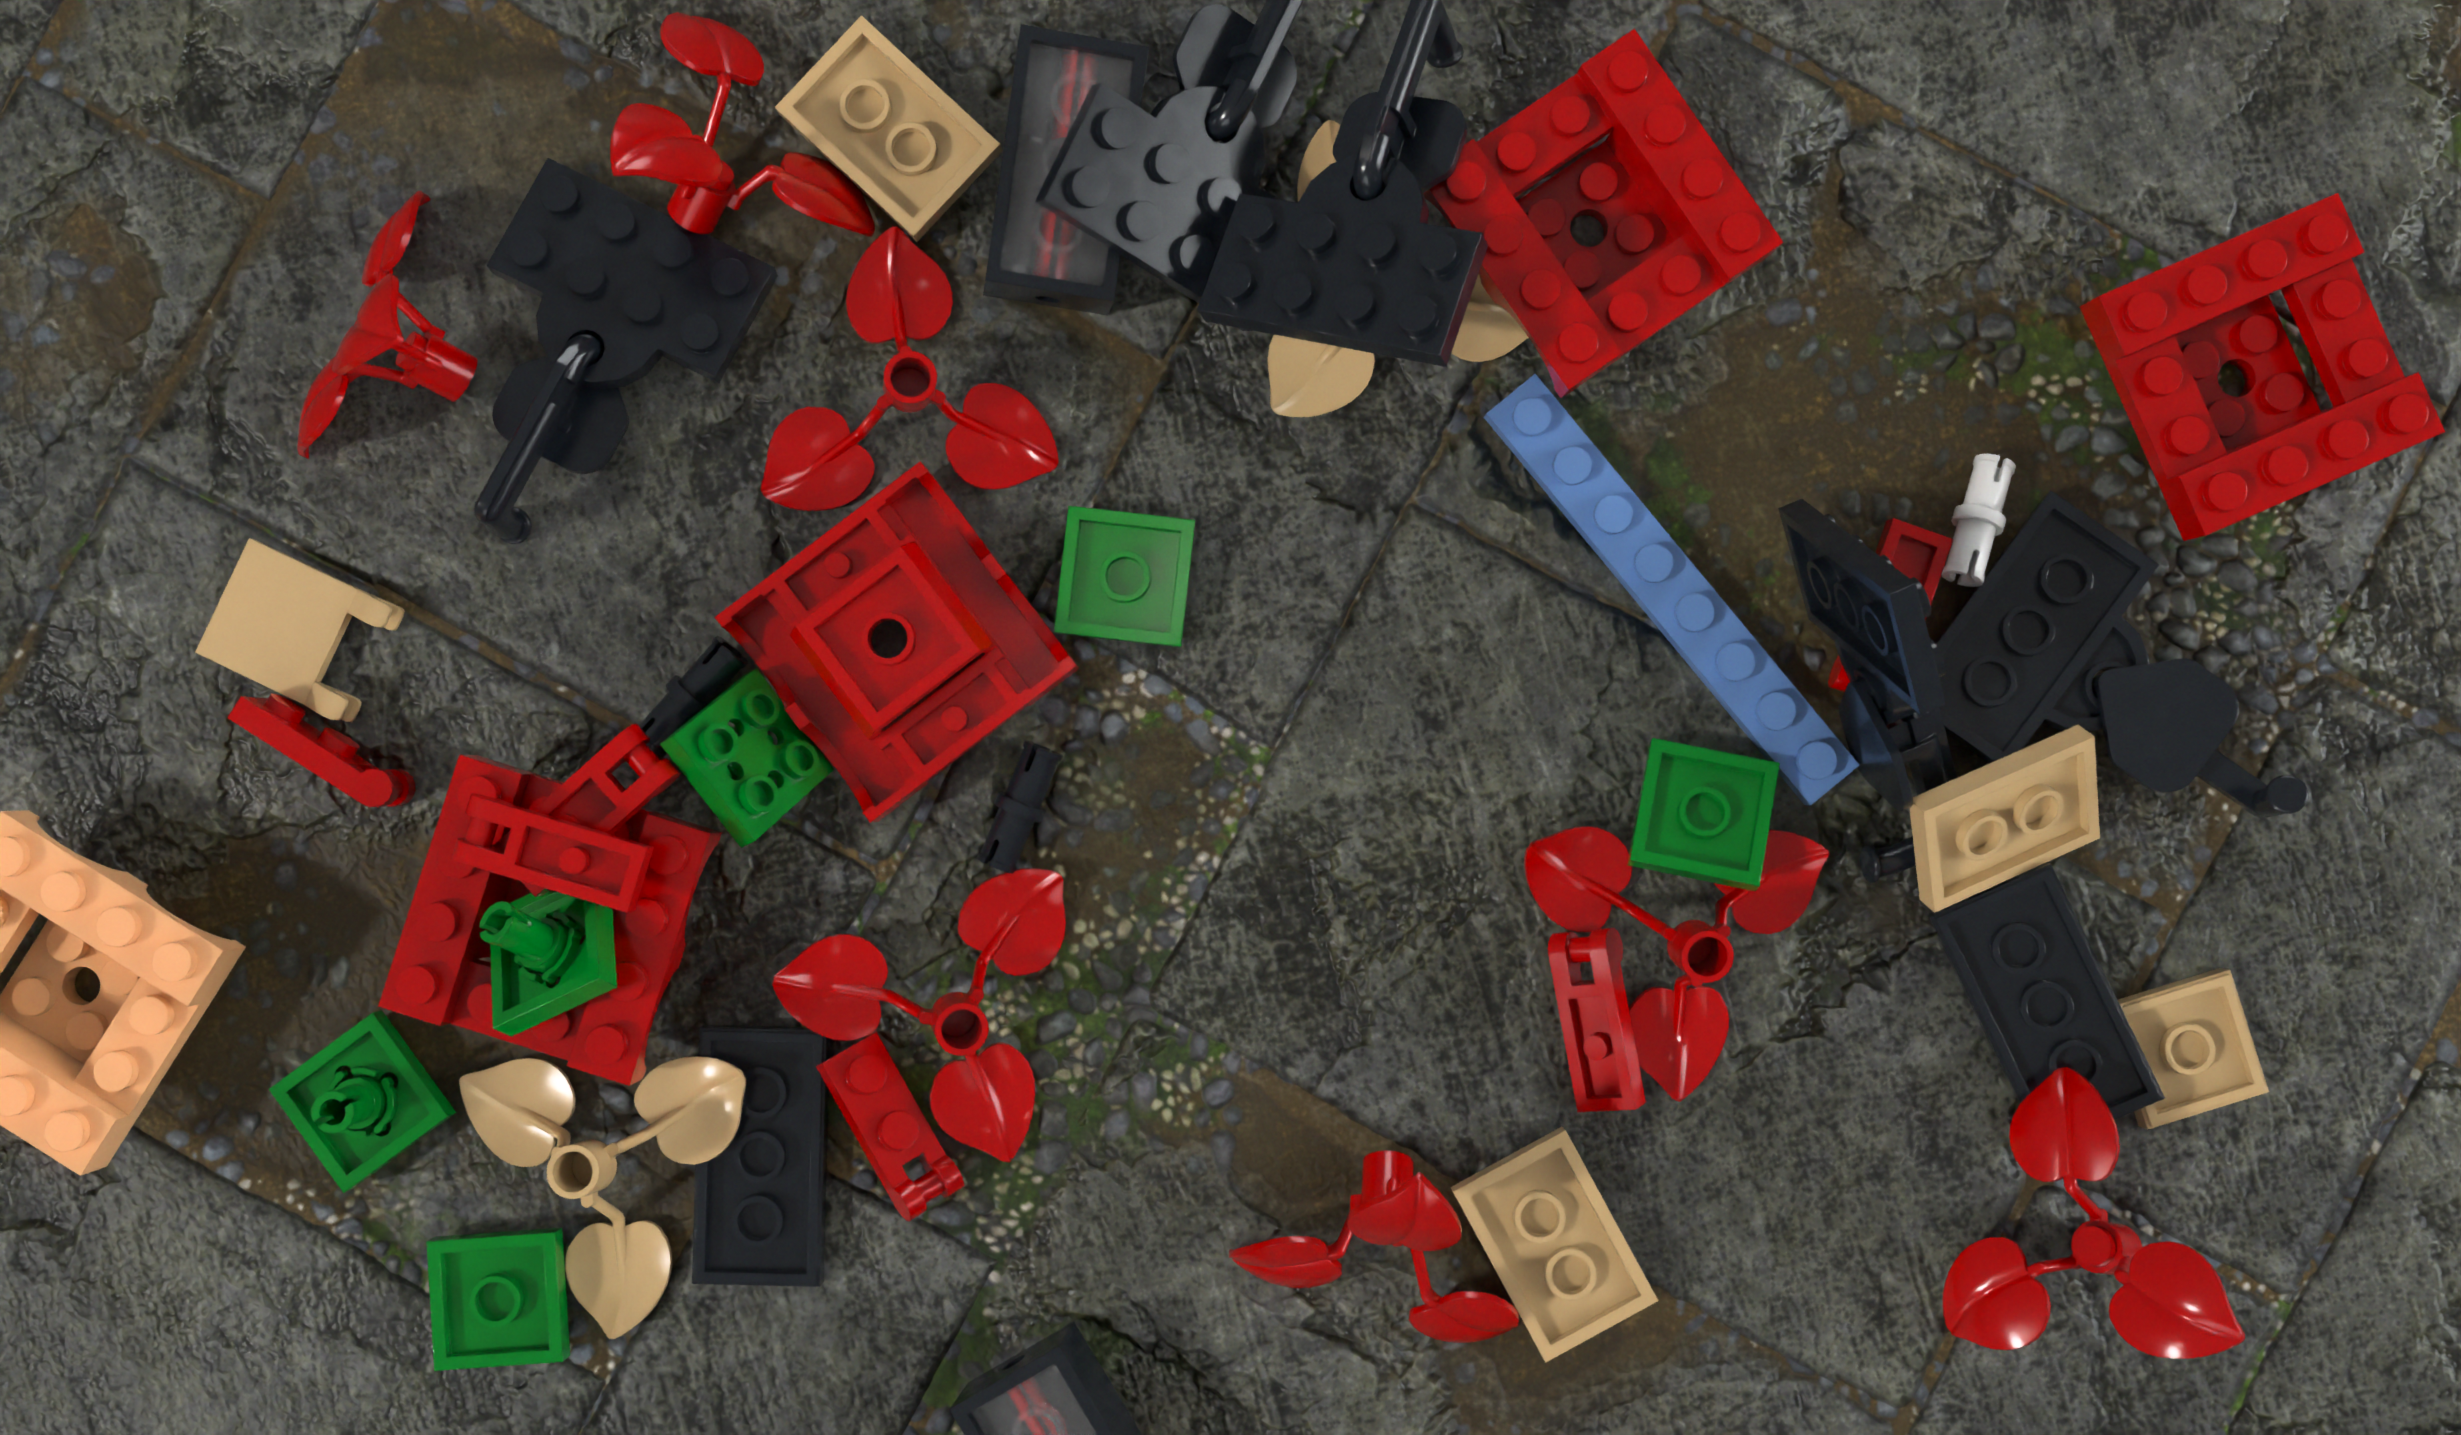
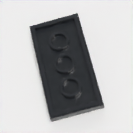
M2046 862L1938 912L1927 914L2019 1105L2056 1069L2064 1067L2075 1070L2097 1089L2111 1111L2114 1120L2165 1099L2050 863Z
M703 1025L699 1027L698 1056L718 1058L738 1067L743 1071L746 1078V1088L741 1120L733 1141L717 1157L695 1165L692 1284L820 1287L824 1282L829 1089L816 1066L830 1058V1038L823 1037L806 1027Z

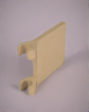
M249 538L195 653L307 706L323 717L330 720L341 719L345 722H353L361 708L362 702L348 693L321 683L352 616L374 627L396 631L404 617L405 611L396 604L365 592L268 545Z

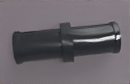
M716 636L712 640V644L682 677L675 675L666 684L669 692L638 725L650 738L647 746L655 755L662 758L665 757L667 753L660 744L710 704L740 669L748 664L746 658L742 657V654L723 638Z
M1028 740L1024 741V748L1006 792L999 791L994 804L999 809L982 850L977 855L979 861L987 864L990 861L989 866L1012 874L1017 869L1016 865L1034 822L1040 823L1046 810L1041 805L1058 763L1063 758L1062 754L1056 751L1050 752L1049 748Z

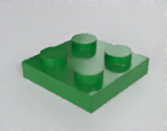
M1068 506L1054 633L1181 648L1196 521L1193 519Z
M1652 738L1647 753L1627 865L1756 891L1761 881L1780 763Z
M562 1228L436 1236L426 1242L434 1371L563 1362L570 1356Z

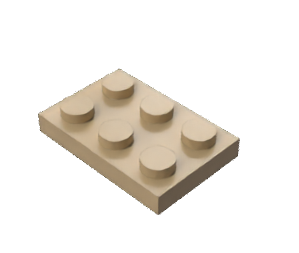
M862 15L775 106L781 117L916 242L920 240L1003 151L1001 144Z
M2075 725L1913 797L1910 817L1920 900L1934 913L2100 839L2095 736L2080 725Z
M1563 1127L1552 1131L1451 1187L1545 1363L1658 1302L1648 1280L1567 1131Z

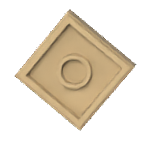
M2218 968L2118 999L2165 1096L2163 1100L2134 1111L2139 1127L2147 1130L2269 1092L2231 970Z

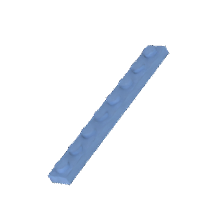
M1536 374L1486 413L1484 419L1768 761L1780 763L1778 774L1804 805H1812L1859 766V763Z

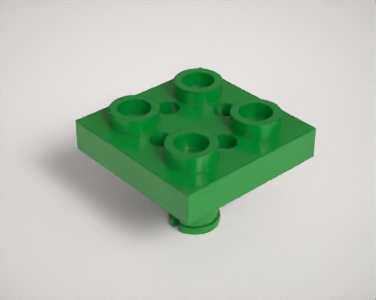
M757 668L740 678L660 744L741 848L756 841L834 770L814 742L799 730L785 711L781 699ZM728 722L732 723L734 726L730 727L728 725ZM768 731H771L776 735L778 741L777 745H774V740L770 735H768Z
M549 890L543 896L535 897L532 893H529L511 903L504 901L496 902L483 914L479 927L487 929L480 932V937L490 944L493 1029L512 1037L617 988L612 908ZM583 935H586L585 940L580 944ZM561 976L560 982L557 983V978Z
M382 1010L371 1013L268 1089L343 1193L354 1189L457 1113ZM343 1066L350 1067L354 1077L345 1081L348 1072L346 1070L340 1071ZM388 1072L397 1076L398 1085L396 1088L393 1086L394 1081L391 1077L385 1078ZM390 1122V1132L388 1134H383L382 1132L386 1130L387 1124Z

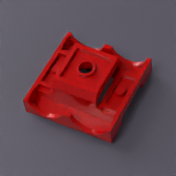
M1635 28L1583 63L1574 76L1477 142L1472 139L1464 144L1452 175L1423 193L1425 199L1440 211L1452 228L1483 233L1488 248L1479 271L1481 284L1493 302L1502 306L1527 334L1544 361L1552 378L1554 390L1560 398H1563L1760 263L1784 243ZM1608 135L1604 142L1516 201L1515 198ZM1583 215L1594 217L1603 227V241L1592 247L1580 245L1571 235V221Z
M2338 193L2104 293L2080 306V310L2183 541L2209 535L2445 432L2419 372L2404 376L2352 258L2364 253V249ZM2279 290L2282 291L2333 407L2320 410L2270 299V294ZM2223 364L2236 366L2244 376V389L2238 397L2228 395L2219 385L2218 373Z
M921 461L714 617L721 627L743 647L761 669L779 695L785 711L799 730L805 733L833 764L855 795L863 810L862 813L870 823L879 822L929 784L928 781L1018 712L1026 706L1030 707L1080 669ZM885 621H898L906 630L907 644L899 655L892 658H883L873 648V632L879 624ZM981 653H986L977 661H975L972 665H970L968 668H966L964 671H962L960 674H958L956 677L950 680L947 684H945L943 687H941L939 690H937L935 693L929 696L926 700H924L922 703H920L918 706H916L914 709L908 712L905 716H903L889 728H886V726L889 723H891L894 719H896L898 716H900L902 713H904L906 710H908L910 707L916 704L919 700H921L923 697H925L927 694H929L931 691L937 688L940 684H942L944 681H946L948 678H950L952 675L958 672L961 668H963L965 665H967Z
M459 754L378 1007L438 1026L453 1024L567 1060L568 1067L628 1086L642 1080L647 1068L645 1066V1052L650 1029L663 993L674 972L679 968L686 947L685 927L691 901L704 866L712 851L718 845L722 832L644 807L616 830L613 835L654 847L635 911L626 913L612 908L617 988L511 1037L493 1029L491 963L480 960L485 957L491 958L490 944L480 937V932L487 929H482L479 925L483 914L494 903L500 901L511 903L531 892L519 880L462 864L451 858L457 839H465L471 816L465 812L471 793L494 797L513 805L533 810L564 782L479 755ZM498 825L492 846L508 833L511 828ZM583 935L582 939L580 940V944L583 943L586 935Z

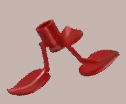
M681 12L667 15L661 24L660 35L668 52L686 67L701 74L717 77L718 87L703 137L693 135L688 124L680 116L665 108L645 103L628 105L618 116L611 134L610 160L613 176H646L678 184L667 205L668 213L681 227L698 234L713 232L726 206L733 210H739L745 198L766 182L773 181L772 189L775 195L796 211L814 219L872 238L875 233V224L861 191L832 163L821 158L798 152L787 153L781 161V167L772 164L767 165L738 189L735 188L733 182L734 172L727 163L720 159L717 152L713 149V144L730 92L731 80L748 86L758 85L764 74L762 57L755 46L744 35L721 22L699 16H689Z
M420 190L412 195L401 209L386 221L371 245L363 270L362 284L369 288L375 283L376 285L362 303L357 314V320L345 334L336 356L321 370L308 391L301 412L297 444L298 454L302 457L309 459V446L324 432L337 414L348 384L360 376H370L398 382L412 390L419 384L452 402L461 397L474 376L478 363L477 358L443 340L445 331L432 325L399 292V279L393 275V268L402 258L409 243L418 208L431 200L427 194ZM397 307L424 333L423 336L413 331L404 341L398 322ZM392 348L398 352L396 365L404 370L385 368L365 362Z
M896 226L882 233L864 252L853 271L846 297L848 318L853 329L861 339L872 344L885 343L895 339L898 354L894 355L885 367L883 378L884 395L878 398L877 404L852 433L849 431L847 422L839 413L825 407L808 406L798 409L781 421L769 443L761 492L766 499L783 507L800 511H826L843 507L860 497L868 488L874 476L875 464L871 455L857 443L868 435L884 413L892 406L902 412L911 413L920 411L932 403L949 420L957 423L951 429L946 439L945 450L947 459L954 472L963 481L974 487L985 490L1007 489L1050 473L1058 466L1057 447L1049 426L1036 407L1015 389L997 383L978 384L968 391L962 412L956 410L947 401L946 395L936 389L937 372L934 364L924 354L912 351L908 346L907 338L918 341L927 340L937 335L943 329L950 317L953 306L952 290L945 273L939 265L918 248Z
M1571 827L1532 841L1525 850L1524 870L1529 890L1540 909L1557 925L1567 930L1592 932L1594 929H1600L1606 923L1613 904L1668 940L1667 951L1670 959L1686 974L1676 978L1674 990L1655 986L1643 991L1630 1005L1629 1012L1639 1066L1672 1099L1680 1102L1690 1095L1706 1078L1718 1059L1727 1038L1729 1028L1727 1005L1719 992L1712 987L1702 984L1720 980L1732 967L1734 951L1730 941L1727 939L1731 934V929L1727 926L1728 908L1730 907L1734 921L1750 932L1773 934L1783 931L1796 922L1806 910L1811 901L1822 867L1829 857V851L1821 844L1805 836L1784 830L1769 829L1760 886L1756 891L1713 883L1725 895L1716 902L1715 924L1712 927L1700 920H1687L1672 928L1619 895L1618 893L1628 885L1632 877V866L1627 865L1629 853L1618 837L1599 827Z
M1020 868L1016 869L1013 874L1004 872L987 879L969 894L960 910L957 929L959 936L968 946L982 951L976 960L971 988L967 994L951 992L943 995L934 1003L932 1009H926L892 990L882 989L888 975V967L883 954L869 940L853 934H835L811 944L774 975L772 980L773 989L781 1004L794 1019L811 1031L833 1040H856L872 1034L877 1029L881 1020L880 1001L889 1002L918 1018L920 1023L931 1025L939 1045L946 1052L958 1056L964 1055L966 1058L948 1062L936 1074L930 1091V1107L935 1120L944 1132L955 1140L984 1151L1003 1162H1010L1018 1152L1030 1126L1035 1102V1080L1029 1062L1011 1044L1004 1042L993 1043L985 1047L978 1054L976 1053L986 1041L989 1030L987 1018L979 1003L984 997L985 975L991 959L1004 973L1023 976L1042 970L1056 957L1061 948L1066 927L1063 877L1058 872L1049 869Z
M2071 1068L2056 1069L2018 1106L2010 1124V1146L2015 1160L2032 1178L2043 1182H2055L2063 1179L2065 1190L2089 1215L2090 1221L2080 1225L2074 1232L2071 1242L2073 1254L2068 1257L2036 1262L2030 1266L2027 1265L2026 1257L2021 1247L2009 1238L1989 1237L1969 1245L1954 1261L1944 1285L1943 1314L1948 1330L1955 1337L1990 1349L2014 1350L2030 1345L2045 1331L2051 1312L2048 1292L2035 1278L2045 1273L2084 1268L2093 1273L2114 1275L2123 1284L2110 1301L2109 1316L2118 1334L2139 1351L2162 1358L2193 1359L2218 1354L2241 1344L2245 1340L2244 1331L2232 1311L2220 1277L2203 1255L2185 1244L2171 1241L2151 1243L2142 1247L2141 1240L2135 1231L2126 1225L2108 1222L2107 1211L2103 1208H2098L2079 1187L2077 1179L2096 1182L2104 1180L2112 1174L2119 1157V1134L2113 1115L2097 1089L2084 1076Z
M1389 1150L1375 1151L1363 1158L1361 1194L1350 1196V1211L1337 1241L1327 1246L1322 1240L1315 1237L1286 1236L1229 1250V1258H1232L1241 1268L1262 1280L1289 1288H1312L1331 1283L1341 1276L1342 1264L1336 1259H1340L1345 1255L1353 1234L1372 1244L1393 1245L1395 1247L1404 1245L1411 1250L1420 1295L1425 1305L1409 1310V1321L1419 1332L1445 1342L1470 1343L1494 1338L1513 1328L1519 1327V1314L1516 1308L1496 1295L1485 1292L1462 1291L1441 1297L1432 1289L1423 1251L1441 1250L1458 1243L1462 1235L1461 1222L1447 1199L1421 1172L1414 1176L1413 1159L1401 1152Z

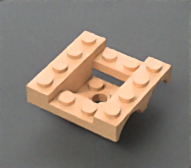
M30 810L1 811L0 975L38 915L41 914L48 920L0 994V1125L82 1176L108 1166L246 946L236 940L222 938L203 931L176 917L150 897L146 891L148 887L146 883L130 873L96 863L63 846L39 826L37 821L40 817ZM84 967L93 970L100 981V991L92 1002L82 999L75 988L77 974Z

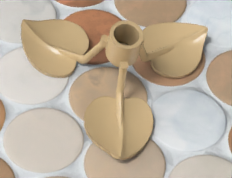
M1328 120L1322 124L1305 151L1298 178V202L1310 181L1330 164L1337 162L1333 156V145L1340 124L1333 120ZM1479 274L1451 353L1462 360L1470 362H1484L1501 357L1529 338L1516 320L1502 306L1493 302L1482 286ZM1273 335L1268 352L1271 409L1276 414L1283 416L1312 417L1332 412L1347 405L1358 397L1368 385L1375 364L1374 353Z
M706 1056L683 1057L659 1065L641 1081L634 1097L638 1113L650 1125L609 1145L598 1140H585L570 1145V1132L561 1126L574 1113L575 1093L568 1076L552 1062L539 1058L515 1059L462 1076L459 1079V1086L467 1114L483 1142L496 1156L511 1165L519 1167L538 1166L550 1158L547 1165V1180L552 1190L563 1198H581V1205L583 1207H593L612 1221V1224L606 1222L591 1224L575 1236L568 1247L565 1257V1272L574 1296L595 1318L609 1339H616L624 1335L647 1317L662 1297L672 1272V1249L667 1236L659 1225L648 1220L636 1221L625 1225L624 1214L598 1196V1191L605 1189L613 1181L617 1170L616 1156L646 1142L654 1136L657 1137L662 1153L672 1161L681 1164L696 1165L720 1155L733 1141L739 1128L746 1088V1078L743 1071L727 1061Z

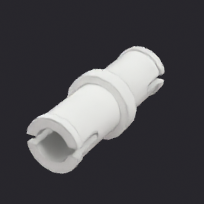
M1987 453L1976 455L1974 458L1973 470L1964 502L1956 506L1951 520L1953 525L1956 526L1946 565L1942 572V577L1950 582L1955 580L1956 574H1960L1958 585L1978 587L1984 583V573L1994 538L2002 534L2006 523L2002 509L2011 477L2016 469L2015 463L2008 458L2003 460L2001 468L1997 467L2000 460L1999 455Z

